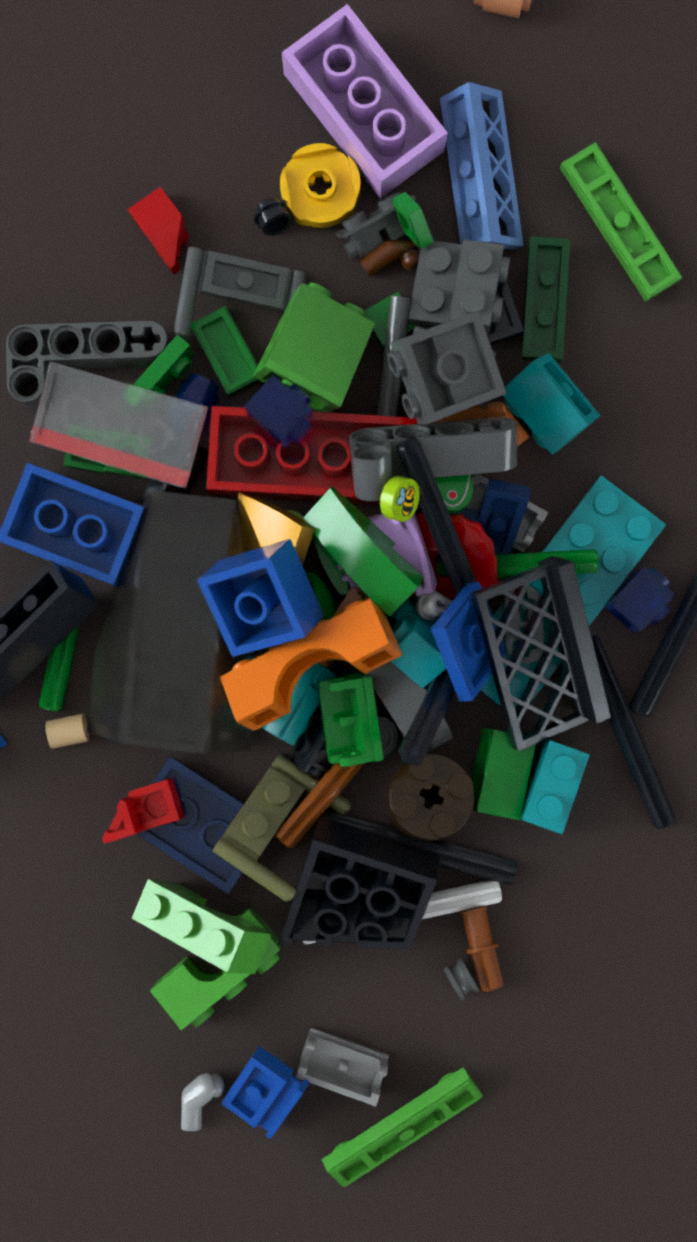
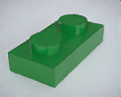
M177 334L124 394L123 397L128 404L141 415L147 408L149 410L155 409L166 395L164 389L174 378L177 380L181 379L193 364L191 358L194 356L191 346Z

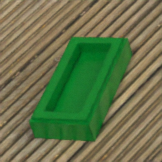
M226 306L191 323V329L229 398L260 382V380L252 377L258 365Z

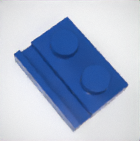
M259 1046L221 1104L253 1128L257 1124L268 1131L265 1136L271 1139L310 1082L307 1079H304L303 1082L292 1076L293 1069Z

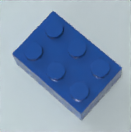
M27 462L0 529V542L44 560H52L62 567L122 589L151 513L141 505Z

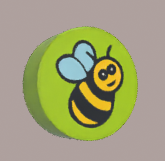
M394 476L385 484L381 492L380 507L386 518L405 522L413 516L417 509L420 495L416 481L402 476Z

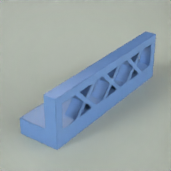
M467 82L440 98L444 129L448 132L446 146L460 244L462 245V241L465 239L504 245V249L517 250L524 247L502 91ZM482 100L489 102L491 119L483 110ZM488 138L495 147L496 158L489 150ZM493 178L496 179L501 187V197L494 189ZM499 217L506 225L507 236L501 235Z

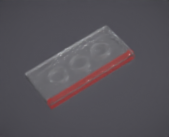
M50 361L29 442L186 488L208 407Z

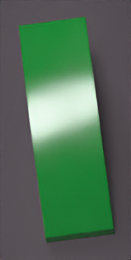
M333 486L303 517L309 525L315 528L314 534L335 561L388 616H391L421 584L424 576L393 549L395 542Z

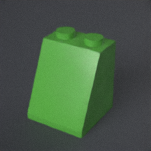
M302 283L295 290L252 377L318 412L329 413L341 407L375 323L366 318L367 313L362 308L351 303L342 305L331 299L332 294L326 288L316 283H310L309 286Z

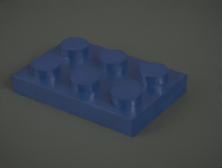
M171 755L152 784L173 777L185 818L139 832L137 835L229 894L243 872L212 852V850L245 803Z

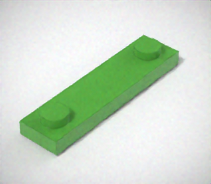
M596 142L561 163L560 170L645 302L682 279L680 272Z
M464 1067L456 1072L448 1073L439 1080L438 1084L354 1139L337 1145L331 1154L322 1159L325 1169L342 1187H346L481 1099L483 1094Z

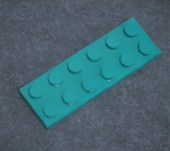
M601 475L552 537L542 552L595 549L598 553V572L576 574L589 626L666 524ZM541 579L530 582L528 586L536 589L540 596H542L544 591ZM524 594V596H523L522 599L525 600V601H527V602H529V603H531V604H533L532 600H526V599H525V594ZM502 604L493 614V618L500 621L503 615ZM519 604L520 622H526L525 612L528 608ZM543 617L544 645H547L553 632L551 620ZM520 627V632L523 633L526 627ZM520 640L513 642V650L516 649ZM529 644L523 656L524 658L527 657L528 650L534 649L533 644ZM505 654L503 658L510 661L508 656ZM552 656L543 674V678L548 680L561 664L560 658ZM540 657L532 663L519 664V666L533 672ZM516 670L509 685L511 696L517 699L521 698L530 676ZM491 674L480 691L501 707L493 674ZM539 683L530 703L545 685L544 683Z

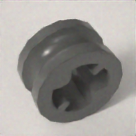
M462 958L457 959L455 967L447 965L443 968L461 1001L466 1000L468 992L473 991L477 993L480 991Z

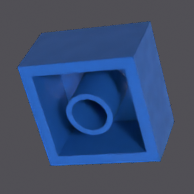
M290 538L221 559L197 579L232 657L304 638L324 617Z

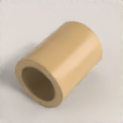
M84 713L46 721V735L51 749L89 742L90 740L89 727Z

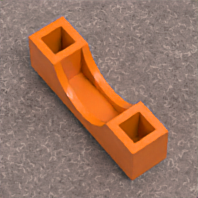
M371 599L366 601L360 600L346 606L343 613L332 619L319 621L306 637L271 646L268 652L255 659H246L238 662L233 666L232 671L220 676L236 722L255 731L291 713V698L294 687L299 678L313 665L325 660L337 659L347 661L364 674H367L403 654L385 612Z

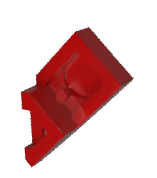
M159 187L127 210L151 242L157 254L173 275L179 272L181 266L178 259L182 245L187 244L189 235L184 228L185 220L162 188Z
M173 777L129 791L127 797L120 799L116 807L118 811L109 829L104 832L102 841L103 844L185 818Z

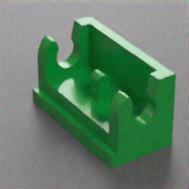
M359 672L316 680L329 763H340V767H346L373 761H383L372 677Z
M482 727L471 776L474 791L472 810L520 821L536 744L517 751L512 748L508 732Z

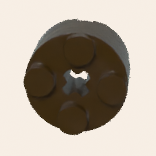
M428 754L419 766L404 764L389 781L385 794L389 817L395 828L409 838L425 842L446 838L460 830L471 815L474 804L473 782L464 769L455 761L441 755ZM431 789L435 792L434 798L438 800V804H433L427 809L423 806L425 799L419 795L420 792L425 793Z

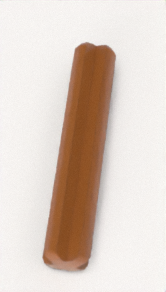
M335 763L276 831V838L287 848L295 847L365 763L340 767V763Z

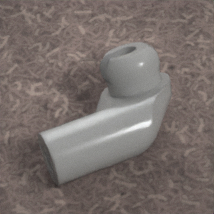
M434 590L433 593L423 594L418 597L416 610L422 619L427 621L435 620L437 617L440 618L452 601Z
M201 1074L184 1088L181 1101L182 1130L198 1131L202 1129V1107L213 1097H220L224 1092V1080L219 1074Z

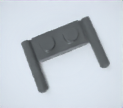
M188 247L173 333L175 336L178 334L182 339L189 336L197 292L285 312L295 290L302 283L306 284L307 273L210 250L204 251L200 248Z

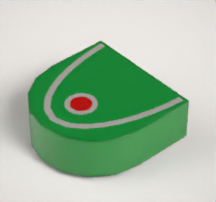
M472 474L434 477L449 514L461 512L468 506L473 495Z

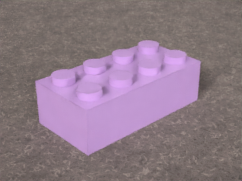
M348 4L282 52L284 75L347 157L349 155L354 160L359 172L380 199L444 152L448 132Z

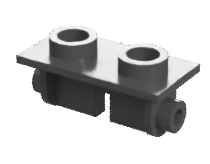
M399 191L378 201L377 204L380 209L366 216L364 211H361L342 221L344 228L335 234L340 238H348L349 242L344 245V248L351 260L355 257L359 259L364 258L384 243L378 232L382 229H385L390 240H396L405 235L392 203L393 198L400 195ZM409 195L413 200H415L414 195Z

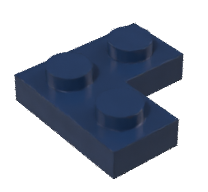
M488 479L479 510L465 508L461 512L449 515L462 514L471 521L481 523L485 533L494 542L495 555L510 554L530 499V487Z

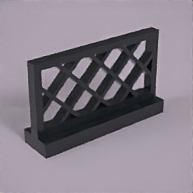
M554 556L538 561L539 566L471 592L512 748L517 751L589 720L594 723H600L611 718L573 561ZM541 579L544 592L537 606L522 598L529 583ZM515 589L513 594L508 591ZM502 594L509 598L510 601L500 621L490 616L486 600ZM519 604L534 611L523 633L509 627ZM542 617L551 620L553 632L547 645L532 639ZM506 631L520 638L510 661L501 657L499 645ZM530 643L544 650L533 672L519 666ZM553 655L561 659L563 666L556 684L543 678V674ZM516 670L530 676L520 699L511 696L509 688ZM540 682L553 688L543 711L529 704ZM562 694H565L571 698L574 713L558 719L552 716ZM526 709L540 714L533 731L522 735L519 723Z

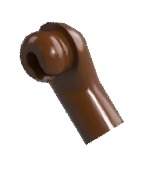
M388 240L362 258L360 263L370 277L391 262H401L402 267L410 271L418 266L420 253L417 251L418 247L412 241Z

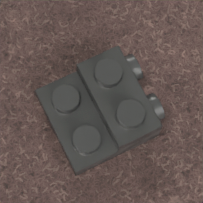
M463 239L462 245L434 241L423 249L420 248L408 317L409 323L435 327L479 310L486 334L489 335L491 322L500 323L503 298L496 297L498 282H507L510 258L503 257L504 245Z
M479 310L390 343L393 351L388 353L387 356L389 367L396 378L402 376L407 393L402 395L404 409L410 419H417L419 425L432 423L507 394Z

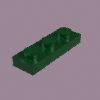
M530 236L528 240L523 313L524 332L522 334L520 360L534 361L547 353L557 363H561L563 360L571 239Z

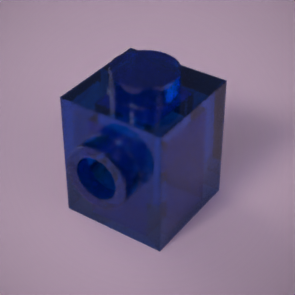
M274 375L244 406L247 415L283 448L291 441L294 444H298L312 428V424L309 423L312 419V410L308 407L311 403L309 397L294 384L288 389Z
M642 567L625 581L604 607L632 633L641 632L649 623L653 626L657 625L669 613L671 607L667 603L675 594L667 588L670 582L664 575L654 568L647 570L645 567Z

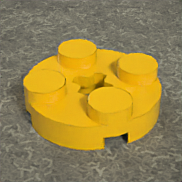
M315 143L304 146L292 155V159L287 163L285 169L283 168L280 175L282 200L287 201L286 207L298 224L314 228L335 226L352 216L355 212L361 192V179L358 167L349 155L347 158L342 152L337 151V147L330 144ZM322 177L324 183L332 184V187L326 190V194L318 195L316 191L310 190L309 187L315 185V178Z

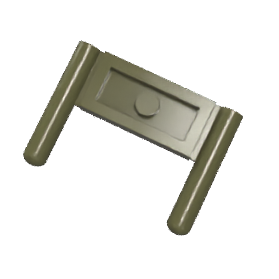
M279 753L212 852L286 902L292 900L296 894L295 887L257 862V860L303 791L305 790L310 793L320 780L310 773L303 771L291 760ZM339 794L329 807L337 813L345 815L351 809V802Z

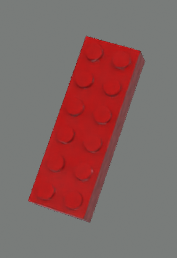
M212 406L206 489L211 496L238 498L239 492L250 493L261 499L318 502L330 487L333 486L352 504L380 506V500L366 501L355 496L350 434L365 428L418 424L416 418L410 419L409 417Z

